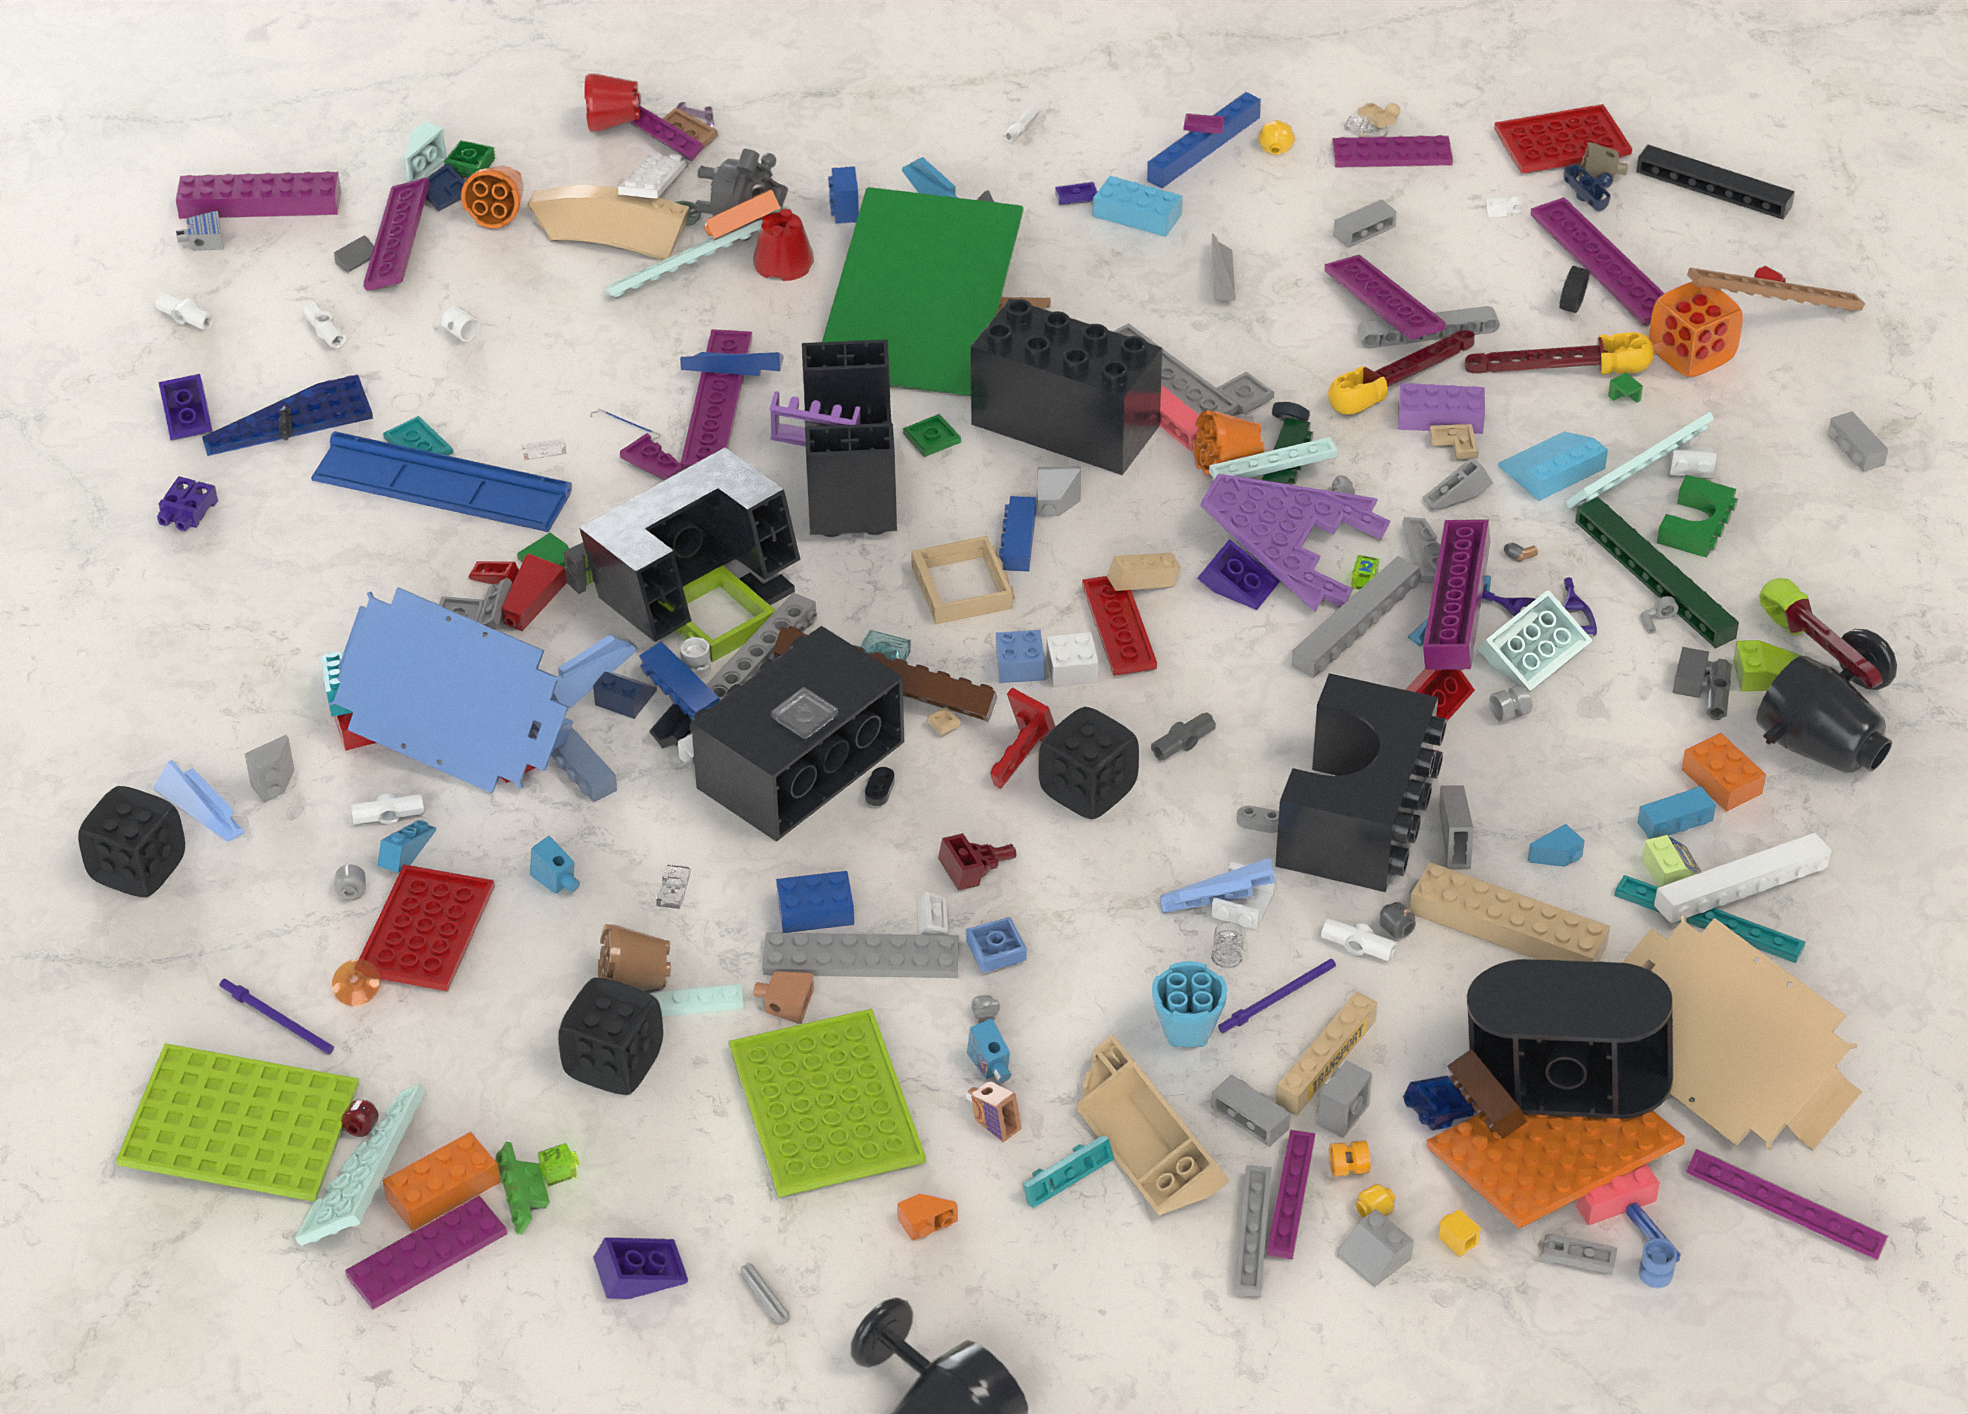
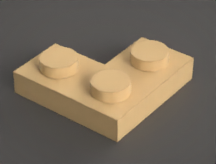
M1472 424L1430 426L1429 434L1432 446L1453 445L1456 459L1478 457Z

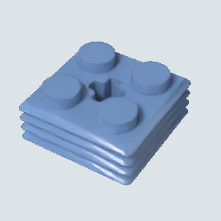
M1011 917L966 929V942L981 972L994 971L995 969L1015 965L1027 960V948Z

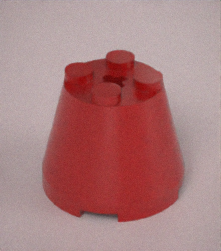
M590 73L585 76L584 98L586 99V119L590 132L603 131L641 119L640 108H638V104H641V94L637 93L639 90L638 81L597 73Z
M782 209L780 212L762 217V224L753 256L755 270L761 276L767 279L775 277L782 278V281H791L808 274L809 268L814 263V253L802 220L799 216L793 214L790 209Z

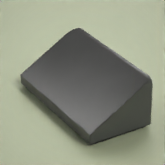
M364 235L335 251V264L346 272H350L370 261L374 245Z

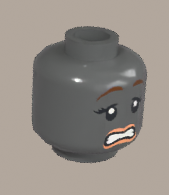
M1394 902L1390 905L1387 904L1380 911V926L1393 937H1406L1414 930L1416 925L1415 915L1402 903Z

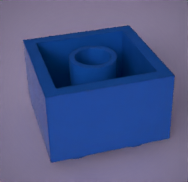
M855 166L831 168L832 176H828L831 216H835V224L856 223L859 215V201Z

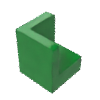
M1624 373L1610 380L1608 397L1614 401L1625 395L1637 403L1641 401L1643 385L1629 374Z

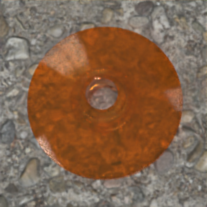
M363 959L347 961L336 970L333 976V993L345 1005L360 1006L366 1004L375 997L379 990L380 974L377 968L369 961ZM357 976V977H358L357 981L354 982V983H351L350 980H351L353 977Z

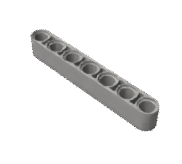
M1483 306L1435 312L1437 316L1446 322L1445 330L1438 331L1435 334L1424 335L1418 339H1408L1385 319L1365 321L1358 326L1357 331L1364 347L1377 348L1441 340L1451 337L1452 334L1461 330H1470L1475 335L1489 334L1499 329L1500 322L1492 307Z

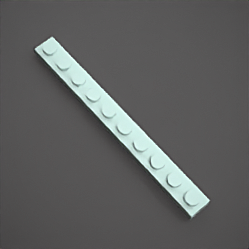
M787 206L780 207V209L775 210L767 215H770L775 212H780L782 209L790 208ZM762 217L716 239H708L606 285L604 289L608 295L618 297L626 293L625 290L630 287L635 289L642 286L643 281L648 279L652 281L662 276L661 273L665 271L669 273L676 271L680 268L679 265L685 262L686 264H691L697 261V257L703 254L704 256L711 255L716 252V248L721 246L722 248L729 247L738 238L740 240L752 236V232L756 230L760 232Z

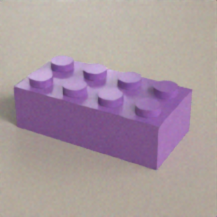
M1400 383L1398 430L1429 431L1430 426L1472 424L1474 433L1483 434L1485 387Z

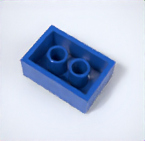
M848 871L776 879L777 900L783 933L854 925V905Z

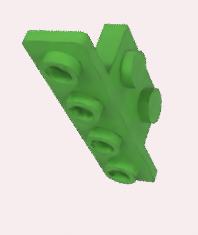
M505 1142L501 1150L496 1154V1162L498 1163L501 1175V1183L506 1193V1202L509 1204L512 1223L515 1226L516 1233L523 1234L532 1220L530 1207L546 1209L550 1200L539 1163L516 1160L512 1143Z

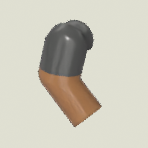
M1507 543L1504 546V552L1517 561L1538 555V550L1534 545L1523 548L1516 543Z

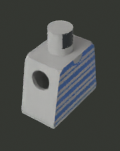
M218 211L187 218L188 229L176 230L177 241H190L191 250L224 249Z

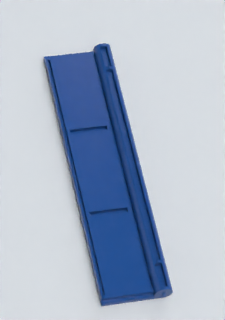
M337 431L331 434L330 449L311 477L312 481L544 532L550 531L572 491V483L568 481Z

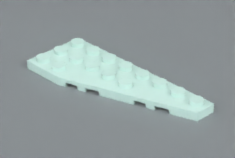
M420 1084L398 1094L384 1112L387 1117L379 1124H376L371 1130V1138L367 1143L362 1141L340 1168L342 1175L334 1181H330L326 1186L328 1193L323 1199L317 1198L312 1204L295 1237L300 1245L311 1241L313 1243L317 1242L324 1236L329 1234L335 1235L349 1226L355 1227L364 1219L363 1215L367 1207L372 1203V1197L381 1185L380 1181L384 1173L389 1169L388 1165L392 1157L397 1153V1147L405 1137V1131L412 1122L416 1109L421 1104L425 1090Z

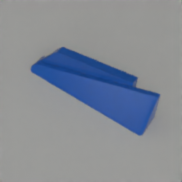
M700 352L694 356L680 357L681 370L760 376L762 370L780 371L784 355L779 352L748 354Z

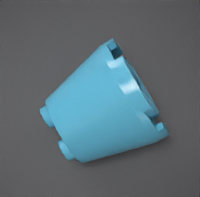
M1193 961L1174 963L1159 976L1156 975L1153 981L1152 1000L1163 1032L1171 1046H1205L1225 1007L1227 1000L1226 982L1222 975L1218 976L1215 972L1207 969L1206 964Z

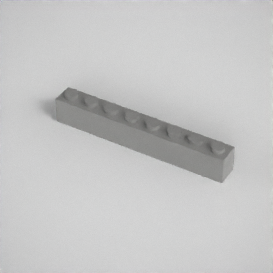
M1397 556L1293 649L1292 667L1312 678L1323 672L1328 664L1338 659L1346 648L1351 647L1354 641L1359 636H1363L1371 625L1376 624L1382 615L1392 609L1393 605L1399 600H1403L1411 589L1417 587L1420 581V567Z

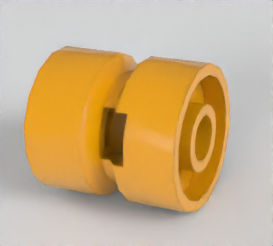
M1366 1140L1351 1141L1349 1146L1344 1142L1331 1143L1329 1145V1162L1333 1177L1347 1176L1350 1171L1355 1175L1370 1173V1153ZM1345 1154L1349 1155V1163H1346Z

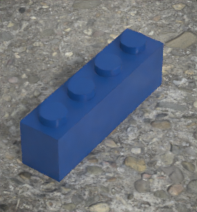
M1010 496L1009 505L1005 504L1004 517L1007 519H1003V532L1006 533L1001 534V546L1004 548H1000L999 558L1003 561V570L1029 572L1036 517V497Z

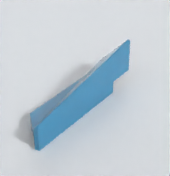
M924 157L902 168V172L918 193L958 198L956 196V186Z

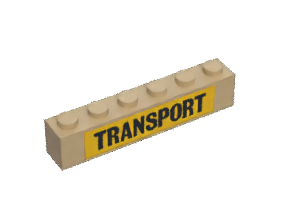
M1355 992L1277 1085V1105L1298 1116L1332 1075L1334 1070L1376 1022V1001Z

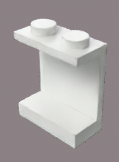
M1231 862L1228 872L1246 865ZM1274 873L1275 882H1276V880H1277V874ZM1276 883L1252 887L1254 894L1252 897L1231 901L1214 897L1212 917L1257 930L1276 891Z

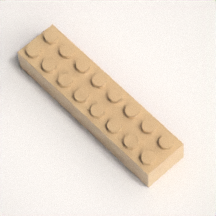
M1432 862L1428 864L1411 893L1410 910L1414 915L1538 960L1597 962L1600 960L1608 944L1610 926Z

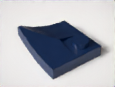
M449 163L427 178L430 185L426 200L438 211L461 200V191L465 181Z

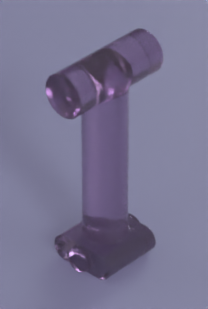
M681 102L676 107L693 117L705 119L707 125L711 127L715 125L711 106H707L705 111L686 107L685 102Z

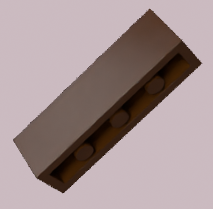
M1472 1049L1447 1065L1452 1074L1448 1077L1457 1090L1462 1088L1460 1093L1468 1104L1474 1103L1472 1108L1480 1119L1482 1117L1486 1118L1484 1123L1491 1133L1496 1131L1503 1139L1527 1123L1519 1106Z

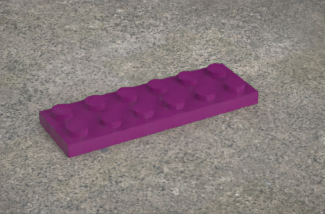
M1419 135L1332 138L1335 168L1452 165L1453 163L1449 136Z
M479 1195L345 1270L346 1277L371 1309L374 1310L507 1235V1228Z

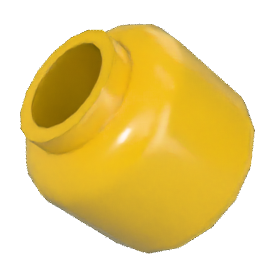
M1374 1184L1358 1194L1356 1208L1362 1218H1365L1376 1209L1386 1217L1393 1212V1202L1396 1201V1198L1389 1187L1385 1188L1381 1184Z

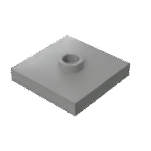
M1244 372L1217 387L1219 391L1239 405L1238 412L1241 414H1246L1274 398V391L1248 372Z

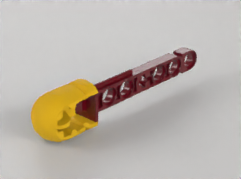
M1461 330L1452 334L1451 337L1439 340L1376 371L1361 366L1354 372L1350 371L1340 375L1329 386L1328 398L1330 405L1341 414L1359 413L1373 406L1376 402L1379 403L1385 400L1388 392L1387 387L1460 353L1461 350L1465 351L1473 347L1475 344V334L1470 330Z
M1638 332L1617 333L1611 337L1605 334L1598 335L1597 345L1491 352L1486 355L1485 353L1469 354L1465 357V370L1469 373H1487V371L1502 372L1599 365L1602 375L1611 374L1613 371L1616 374H1628L1645 370L1652 363L1654 349L1650 339Z

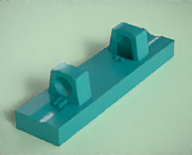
M1102 1135L1086 1146L1079 1144L1072 1149L1074 1153L1046 1170L1039 1168L1032 1173L1033 1177L1022 1183L1027 1204L1035 1208L1114 1160L1109 1138Z

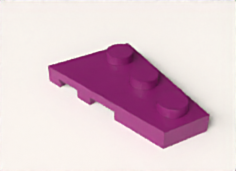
M648 433L620 450L621 459L663 480L683 471V466L669 453H664L662 446L658 442L654 443Z

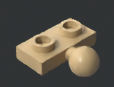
M1368 103L1358 108V116L1377 128L1394 124L1395 118L1400 114V107L1396 103L1388 104L1385 109L1375 103Z

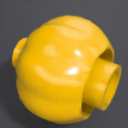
M1280 120L1267 122L1258 134V142L1261 148L1273 155L1288 152L1295 141V134L1290 125Z

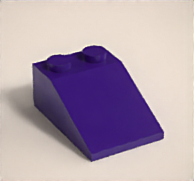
M200 374L158 382L170 440L213 432L205 389Z
M1230 539L1197 577L1214 593L1255 610H1258L1280 582L1279 579Z
M605 1237L593 1256L606 1299H632L687 1284L688 1277L674 1239Z

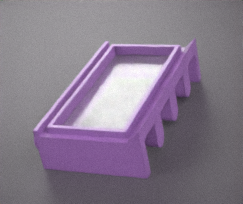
M778 391L774 392L769 408L771 410L770 440L806 447L805 427L860 424V407L855 408L852 420L840 418L842 414V407L840 405L833 407L831 416L819 414L821 408L819 401L812 402L809 412L798 410V397H792L787 408L779 406Z

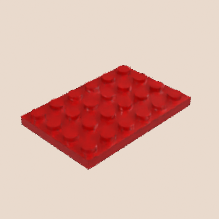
M1604 104L1494 123V130L1521 174L1580 164L1588 142L1616 150L1618 157L1632 155L1631 145Z
M404 864L354 968L355 974L448 991L494 890V880Z

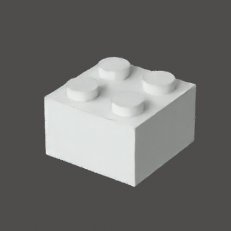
M1091 632L1047 637L1046 657L1053 687L1098 682V659Z

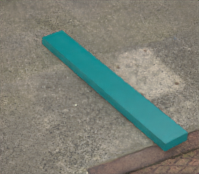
M1624 875L1615 890L1614 896L1659 912L1654 906L1657 888L1659 887ZM1716 908L1686 918V923L1705 929L1715 918L1756 949L1797 963L1806 943L1800 939Z

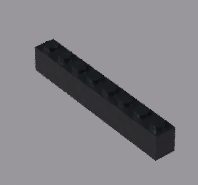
M1649 144L1638 156L1636 173L1782 220L1793 205L1795 194L1793 190Z

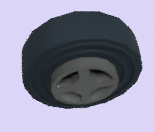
M1287 401L1275 402L1272 407V415L1283 422L1286 418L1308 422L1310 417V411L1297 403Z

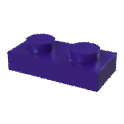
M1094 182L1055 187V194L1059 205L1089 202L1094 200V196L1097 193Z

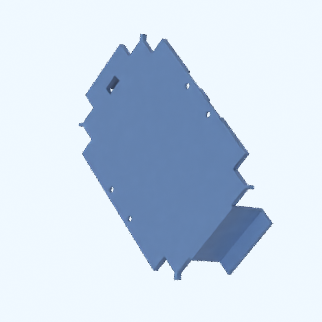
M400 587L396 589L391 604L375 598L372 591L367 593L369 598L367 607H359L338 667L341 670L338 677L340 684L335 699L328 703L329 706L337 704L353 711L347 730L490 793L494 792L499 776L517 783L519 789L524 788L521 781L527 764L543 771L546 770L553 750L566 743L573 721L565 718L569 706L551 699L557 681L564 677L563 674L554 676L538 669L544 653L543 649L480 624L478 621L450 611L437 603ZM448 616L451 617V621H450V622L447 621V617H448ZM484 632H487V637L483 636ZM534 720L542 723L536 739L528 737ZM403 743L406 744V748H405V749L402 747V744H403ZM439 759H441V760L443 761L442 764H439V763H438V760H439Z

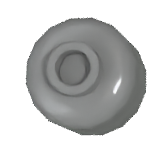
M350 864L344 865L336 871L334 889L338 896L343 899L353 900L359 898L364 893L366 875L362 868Z

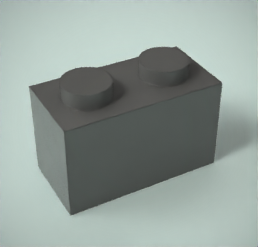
M1682 646L1673 693L1700 698L1701 690H1706L1709 677L1705 676V674L1710 675L1712 661H1708L1709 651Z

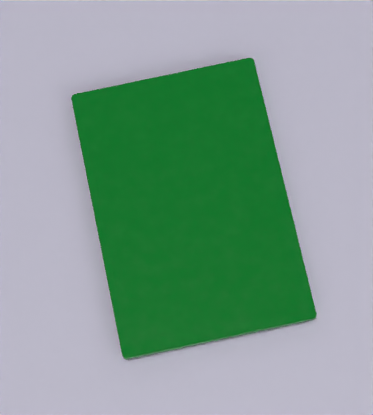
M873 187L866 188L822 342L888 339L890 386L971 396L970 346L997 315L1024 212L1023 206Z

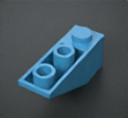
M416 820L383 838L380 844L377 866L399 873L404 864L411 865L436 832V827L428 825L426 821Z

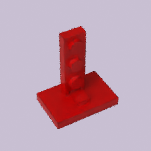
M1013 687L1007 693V697L1020 732L1014 743L1007 747L1004 756L991 769L990 776L993 784L1000 789L1003 788L1039 740L1042 742L1045 736L1055 727L1048 706Z

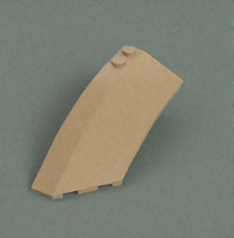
M573 185L534 191L528 202L530 211L535 213L536 220L542 229H545L548 233L551 243L553 240H575L607 244L660 260L671 256L686 226L689 211L688 206L660 197L656 199L618 194V188L594 185Z

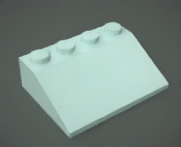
M1547 590L1488 637L1477 649L1491 666L1516 684L1523 685L1530 692L1593 640L1553 594Z

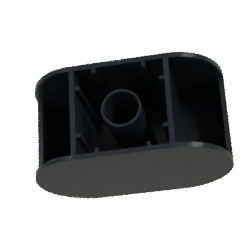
M1517 959L1488 968L1470 984L1467 992L1469 1050L1472 1049L1516 1102L1523 1114L1626 1119L1638 1117L1655 1110L1669 1096L1673 1086V999L1671 990L1666 982L1652 971L1629 963Z

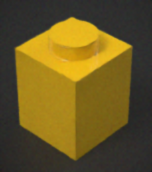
M1460 1209L1452 1214L1445 1215L1440 1221L1438 1238L1459 1257L1479 1244L1481 1227Z

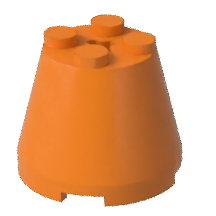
M497 166L473 173L464 183L461 191V201L464 210H467L470 216L476 220L475 223L483 227L500 228L508 224L516 217L520 209L524 189L521 174L518 170L508 166Z
M1203 411L1196 420L1195 425L1198 427L1196 440H1193V455L1197 469H1202L1204 475H1211L1209 472L1210 465L1264 453L1265 445L1261 442L1260 423L1217 411Z

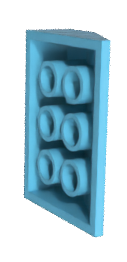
M1564 431L1499 462L1498 466L1540 501L1606 468L1608 449L1595 438Z

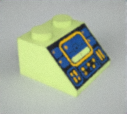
M1665 835L1645 840L1642 860L1658 887L1702 873L1688 848L1672 837Z

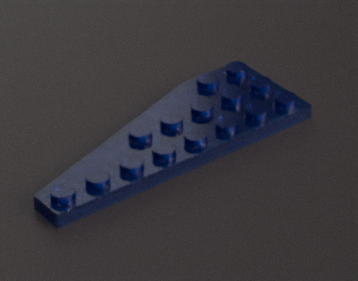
M358 374L317 383L203 436L202 440L207 456L284 439L279 436V410L283 409V406H287V408L292 410V437L373 419V413Z

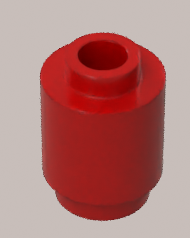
M1768 266L1758 268L1754 274V278L1786 282L1783 274Z

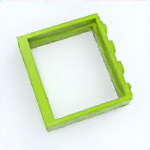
M723 565L683 587L687 604L721 587L754 617L713 640L692 621L675 631L676 633H681L685 639L692 637L705 639L710 647V660L712 662L743 646L776 611ZM659 601V603H660L661 605H663L664 607H666V608L669 609L670 611H673V610H674V609H673L670 605H668L667 603L663 604L661 601Z

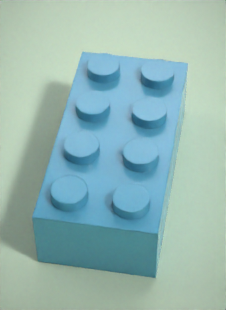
M1113 176L1107 178L1093 200V217L1164 237L1169 234L1182 215V195Z

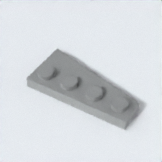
M1404 517L1402 525L1414 564L1420 567V582L1434 583L1440 551V544L1436 540L1437 536L1425 518Z

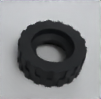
M1577 266L1571 267L1562 289L1559 303L1560 309L1572 313L1578 312L1588 286L1589 270Z

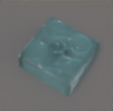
M869 630L860 647L864 648L867 653L879 652L886 655L887 659L895 660V658L906 661L911 652V640Z

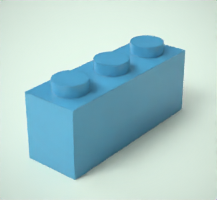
M1700 786L1640 806L1637 823L1649 839L1665 835L1669 836L1712 822L1716 804L1703 787Z

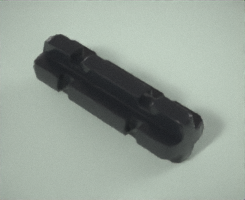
M283 406V409L279 410V436L284 438V440H289V437H292V410L287 408V406Z

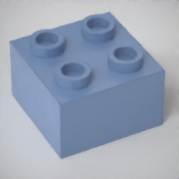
M1041 630L996 632L999 683L1045 681V660Z

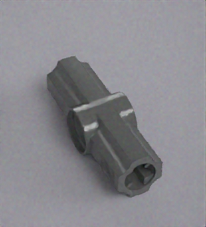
M1718 659L1712 662L1706 714L1714 720H1720L1727 716L1732 664L1726 659Z
M1208 712L1198 715L1185 724L1179 721L1170 728L1168 734L1151 743V750L1159 761L1165 760L1181 749L1189 751L1195 747L1198 739L1216 729V723Z

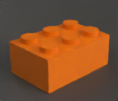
M1718 733L1684 751L1681 770L1699 787L1702 786L1706 793L1726 812L1763 794L1766 773L1722 733Z

